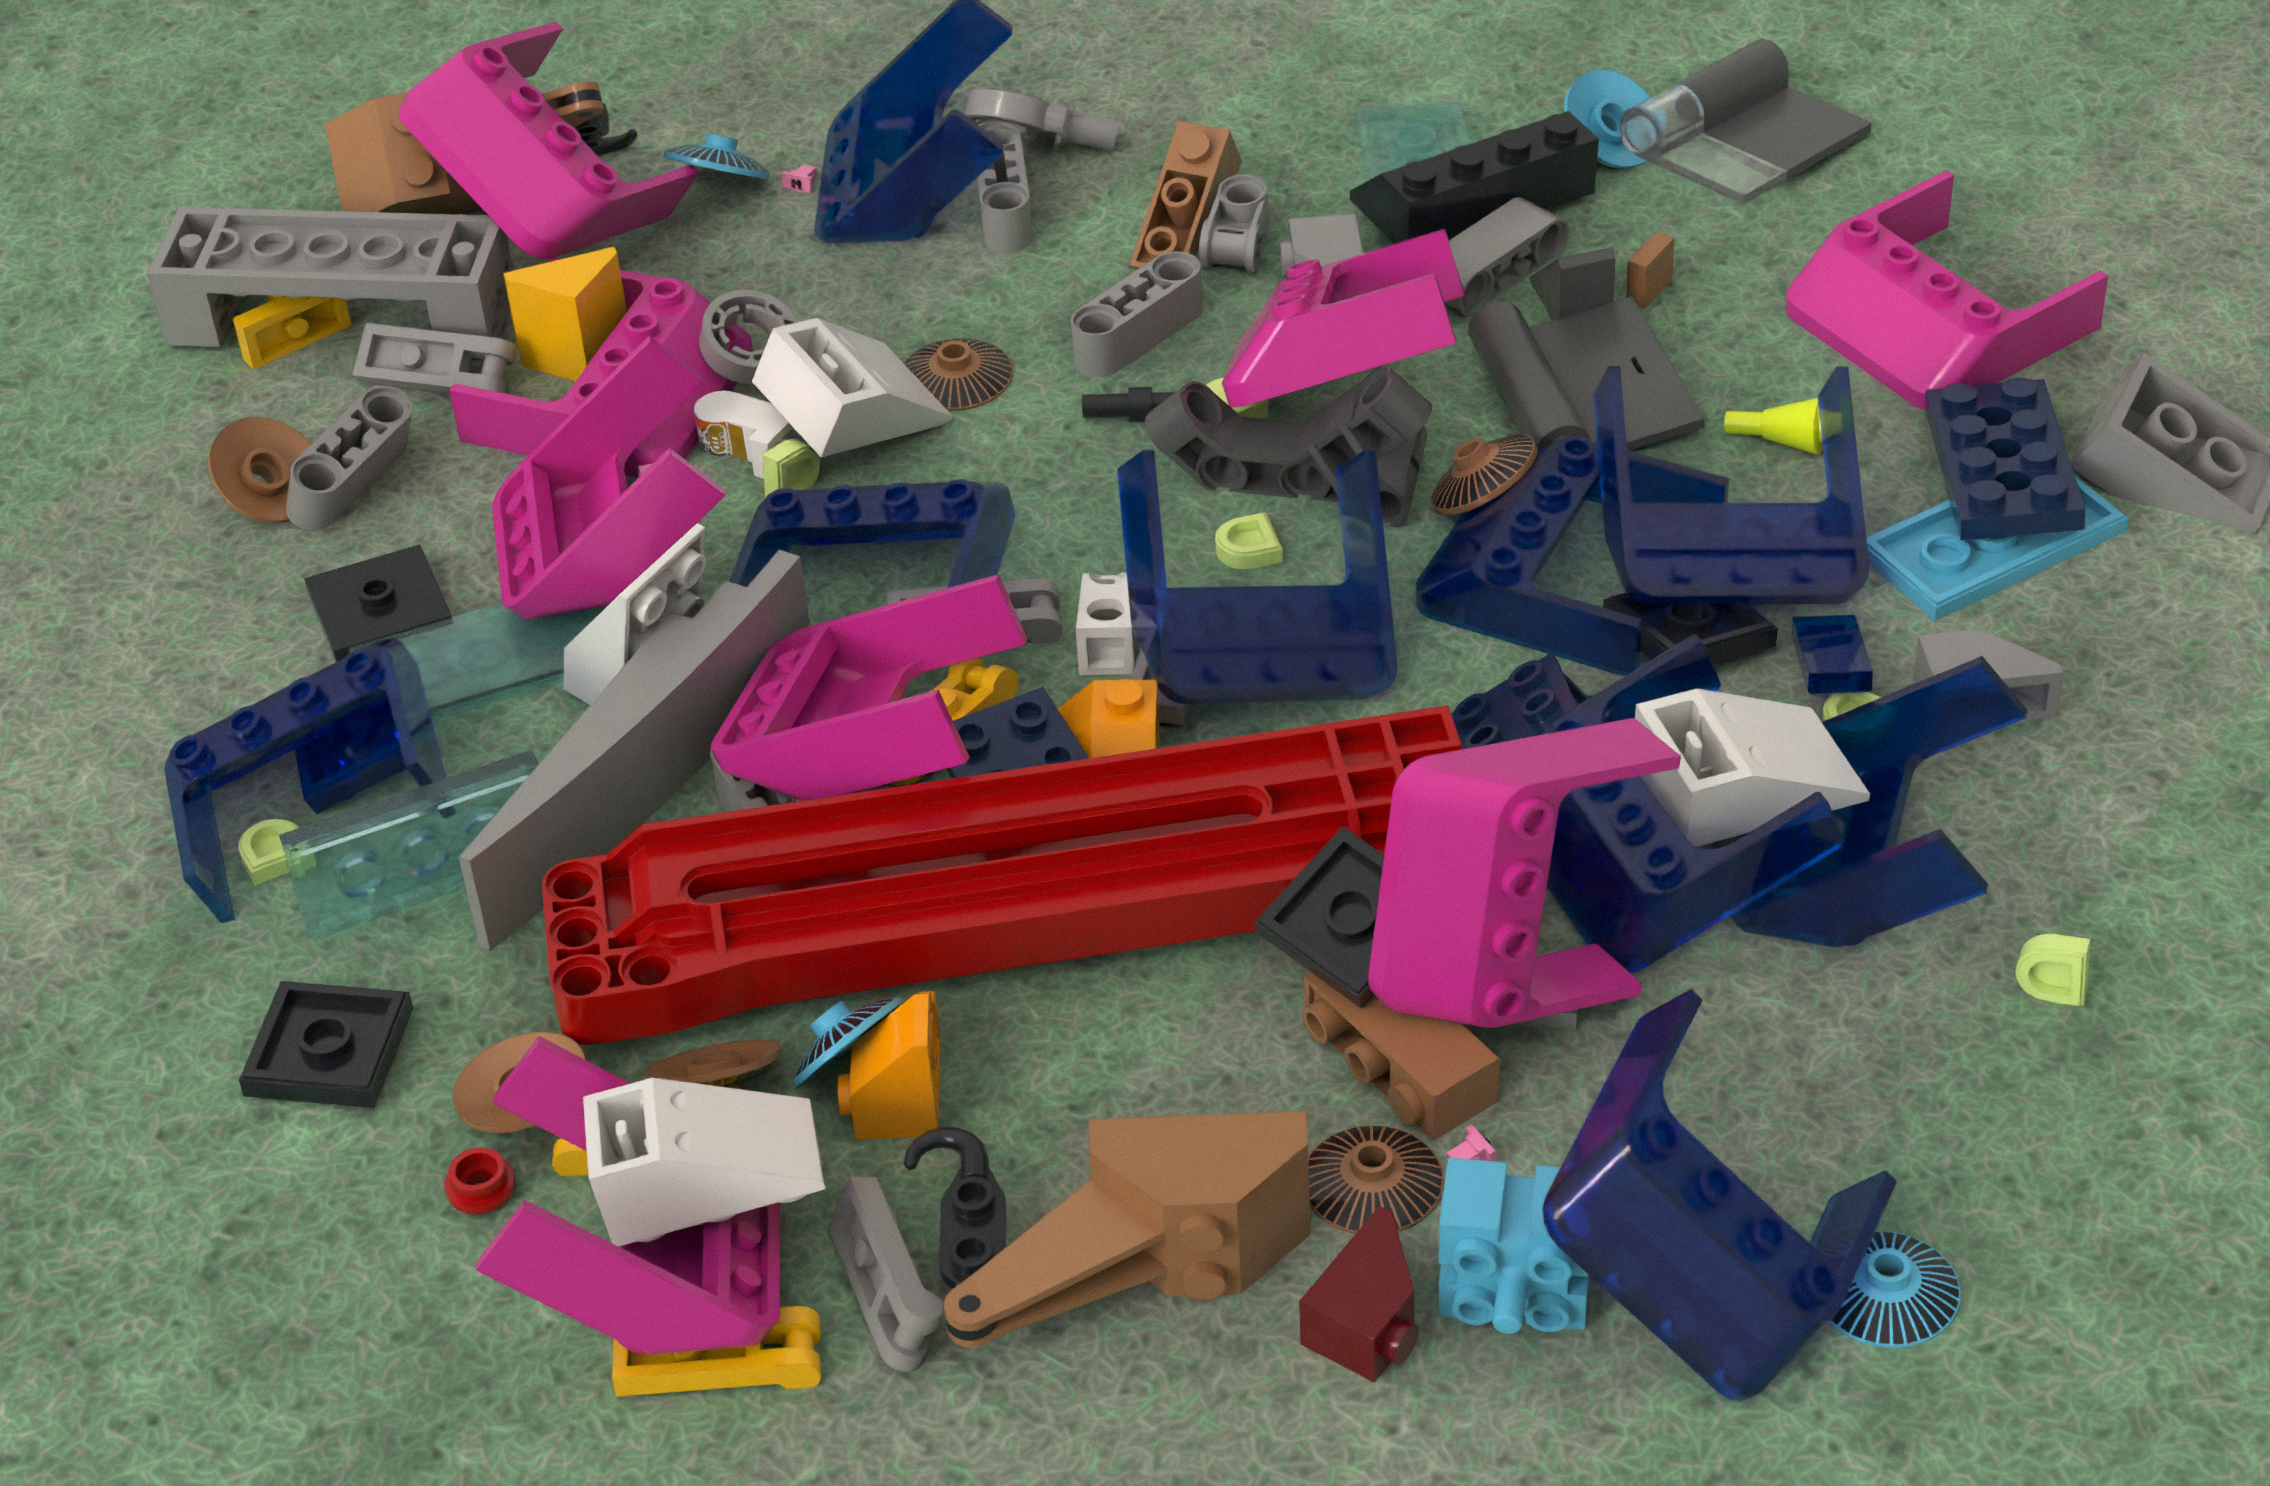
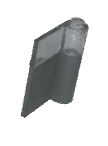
M1759 39L1627 109L1621 117L1620 129L1623 143L1638 157L1744 205L1871 133L1872 123L1789 88L1788 62L1784 53L1772 41Z

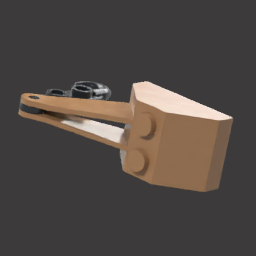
M578 82L542 93L545 101L567 124L579 132L581 139L596 155L624 149L634 143L638 136L636 130L630 129L628 132L618 136L603 137L609 133V116L607 106L602 102L597 82ZM407 93L374 98L325 123L342 211L461 214L483 210L401 122L398 109Z
M1306 1111L1089 1119L1091 1179L1007 1247V1207L1005 1194L989 1168V1157L985 1145L975 1134L959 1127H940L928 1130L914 1139L906 1150L904 1160L905 1168L913 1170L917 1167L920 1158L926 1152L933 1149H952L961 1157V1167L941 1199L939 1267L944 1283L952 1289L944 1300L947 1334L954 1343L968 1348L982 1346L989 1341L1022 1327L1148 1281L1168 1296H1189L1196 1300H1212L1222 1294H1240L1311 1235Z

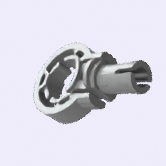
M981 88L969 90L964 119L974 125H979L989 120L1010 121L1018 126L1020 135L1024 136V139L1035 140L1043 138L1053 140V150L1058 151L1059 146L1064 147L1065 142L1113 152L1119 119L1117 118L1110 119L1073 111V105L1068 104V98H1063L1062 105L1059 106L1045 102L1037 96L1030 97L1013 92Z
M734 290L717 297L706 309L699 335V347L707 364L719 375L737 383L754 385L752 379L764 349L750 352L735 346L731 353H729L730 340L724 330L730 325L737 323L739 314H743L742 319L744 323H754L761 326L769 336L773 328L805 320L794 317L792 311L782 301L770 294L757 290Z

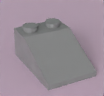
M2145 352L2105 393L2071 462L2072 468L2112 496L2253 533L2259 530L2270 505V437Z

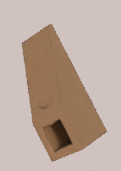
M1178 121L1129 264L1130 268L1139 269L1157 256L1167 252L1180 251L1196 255L1199 250L1203 223L1209 217L1218 187L1228 177L1238 175L1242 163L1230 130Z
M1310 972L1304 976L1305 1007L1303 1008L1302 1015L1310 1034L1320 1043L1324 1044L1329 1041L1345 1056L1347 1065L1353 1075L1364 1084L1372 1082L1388 1097L1390 1106L1396 1116L1406 1125L1415 1123L1434 1141L1499 1102L1500 1058L1463 1024L1394 1012L1375 994L1361 1009Z

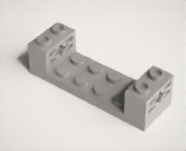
M178 207L147 272L166 345L220 347L242 297L247 295H275L289 298L304 296L339 297L345 300L357 298L395 299L397 301L426 300L432 330L499 338L510 308L503 273L514 270L507 235L489 215Z

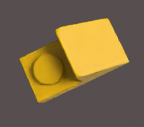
M266 295L267 303L233 318L243 360L253 370L352 326L347 301L339 297L304 296L289 298L286 296Z

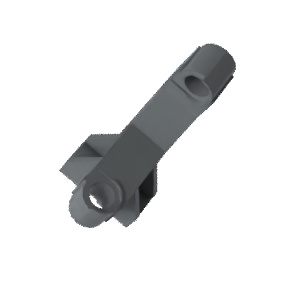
M1382 365L1303 423L1242 417L1209 387L1201 382L1192 381L1149 411L1145 417V427L1153 444L1208 490H1216V487L1230 488L1229 492L1298 498L1299 495L1312 496L1311 500L1342 502L1369 525H1376L1378 521L1388 522L1390 527H1398L1408 519L1428 436L1424 424L1431 414L1432 404L1388 365Z

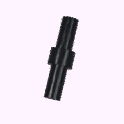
M1129 387L1128 393L1082 394L1083 418L1129 417V422H1145L1148 412L1175 392L1152 393V387Z

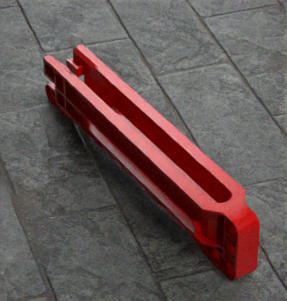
M1449 706L642 824L609 853L560 862L551 867L543 877L542 893L549 981L561 1033L573 1039L579 1045H595L673 1033L762 1006L1255 932L1254 922L1342 826L1384 855L1393 788L1399 775L1408 765L1419 758L1461 750V742ZM1548 874V881H1547L1546 890H1547V888H1548V886H1549V874Z

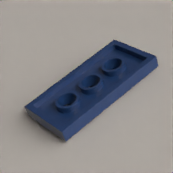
M2013 378L2004 383L1974 386L1956 383L1941 389L1925 390V410L1960 540L2085 530V506L2044 379Z

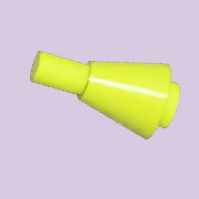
M1818 397L1765 409L1763 412L1727 411L1724 419V430L1726 434L1762 436L1763 439L1820 456L1824 444H1833L1835 441L1837 415L1835 409H1828L1824 397Z

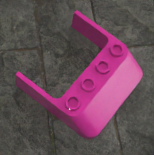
M557 22L468 45L412 87L398 109V115L403 125L521 250L541 259L554 258L665 219L672 214L699 173L693 165H689L641 182H625L618 178L616 171L610 165L603 162L581 139L579 132L567 124L545 101L542 93L530 85L524 78L536 74L562 32L563 28Z
M1944 171L1837 225L1790 284L1786 292L1785 311L1793 321L1909 403L1921 409H1925V390L1941 389L1956 383H1964L1971 386L1996 384L2100 329L2108 275L2098 271L2027 309L2011 310L2003 307L1912 246L1949 226L1954 175L1948 171Z
M1446 230L1435 231L1323 266L1320 265L1319 259H1312L1287 268L1288 277L1277 285L1239 341L1223 378L1222 386L1230 407L1246 406L1456 344V338L1445 302L1463 297L1465 292Z
M554 257L551 258L549 262L560 260L563 258ZM620 270L627 313L567 394L559 400L544 402L454 383L449 392L460 441L530 455L650 336L702 376L703 383L630 454L624 467L625 476L639 478V466L653 464L669 448L686 459L699 440L694 415V405L704 395L712 392H732L738 384L715 372L707 364L700 351L699 335L705 311L711 302L689 284L677 279L661 278ZM737 323L730 325L724 330L730 340L729 353H731L735 346L745 351L754 352L750 334Z
M648 336L504 480L494 497L492 511L502 603L523 620L608 606L726 496L725 490L671 448L667 449L627 489L624 467L630 454L703 383L702 376L652 337Z
M1000 575L990 576L805 627L777 640L764 655L711 742L710 747L721 770L740 779L804 801L850 794L966 764L969 759L968 752L939 689L904 699L901 698L908 683L924 672L1026 644L1028 638Z
M1635 718L1425 756L1408 765L1396 780L1392 794L1368 973V984L1371 991L1394 1012L1484 1028L1501 1027L1640 996L1642 983L1597 943L1536 956L1558 810L1564 797L1576 788L1679 769L1681 755Z
M538 1036L495 1093L493 1104L587 1151L583 1096L631 1083ZM524 1200L477 1260L476 1271L616 1339L623 1347L635 1353L657 1355L755 1346L766 1337L780 1318V1203L741 1212L725 1221L705 1222L669 1232L653 1241H637L616 1246L612 1242L610 1243Z

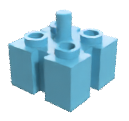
M1448 1157L1439 1221V1263L1441 1268L1439 1275L1438 1316L1456 1317L1461 1322L1470 1325H1483L1493 1321L1494 1328L1505 1334L1517 1333L1522 1327L1523 1316L1526 1318V1324L1544 1332H1556L1564 1328L1585 1330L1592 1261V1223L1596 1170L1536 1165L1535 1177L1507 1175V1162Z

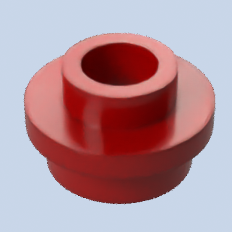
M483 1147L466 1150L455 1157L449 1166L444 1182L449 1203L455 1209L468 1214H483L500 1208L512 1197L516 1187L515 1174L510 1163L495 1150Z

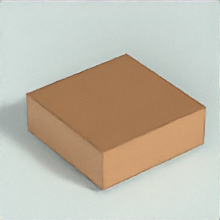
M1656 232L1628 260L1626 298L1632 296L1639 308L1645 309L1672 281L1674 237Z

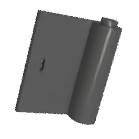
M1632 296L1530 328L1519 308L1514 304L1504 301L1494 302L1482 307L1473 315L1469 323L1468 335L1520 433L1532 437L1538 447L1535 461L1545 471L1569 470L1577 465L1600 461L1705 428L1702 414Z

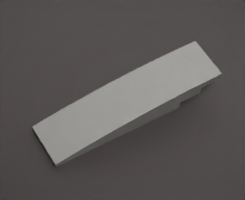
M778 550L748 587L725 581L693 619L671 612L459 856V861L479 947L491 951L544 909L542 882L544 875L551 867L570 859L609 853L651 817L711 759V742L768 649L785 635L810 626L801 556Z

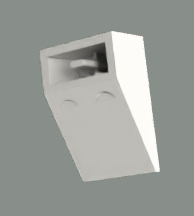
M820 318L773 328L752 379L754 385L820 457L938 427L953 419L949 411L885 343Z
M699 523L693 526L564 648V690L591 705L671 612L693 619L704 606V600L701 598L702 576L706 566L704 526Z
M1693 689L1636 704L1635 719L1681 755L1679 769L1640 777L1685 849L1869 801L1870 793L1811 707L1703 689Z
M649 1078L583 1096L589 1181L611 1242L616 1246L637 1241H653L669 1232L705 1222L725 1221L741 1212L778 1202H794L807 1194L826 1189L813 1107L808 1098L659 1078Z

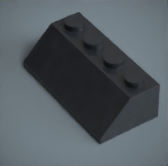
M1569 111L1554 114L1546 119L1516 129L1506 130L1498 135L1468 145L1458 146L1453 150L1420 161L1410 162L1405 166L1381 173L1350 190V200L1393 244L1442 229L1446 230L1448 240H1451L1516 197L1524 198L1547 210L1593 194L1595 190L1599 138Z

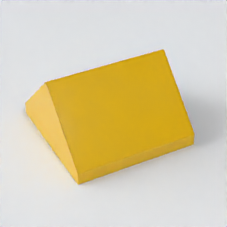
M615 247L503 273L522 367L576 381L627 313Z

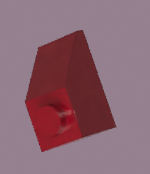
M1382 1206L1375 1210L1299 1301L1300 1344L1374 1383L1391 1362L1401 1365L1409 1357L1419 1334V1327L1414 1324V1288L1393 1213Z

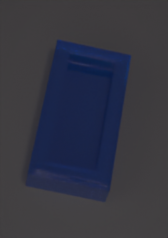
M1855 615L1792 617V639L1808 693L1830 694L1872 691L1873 669Z

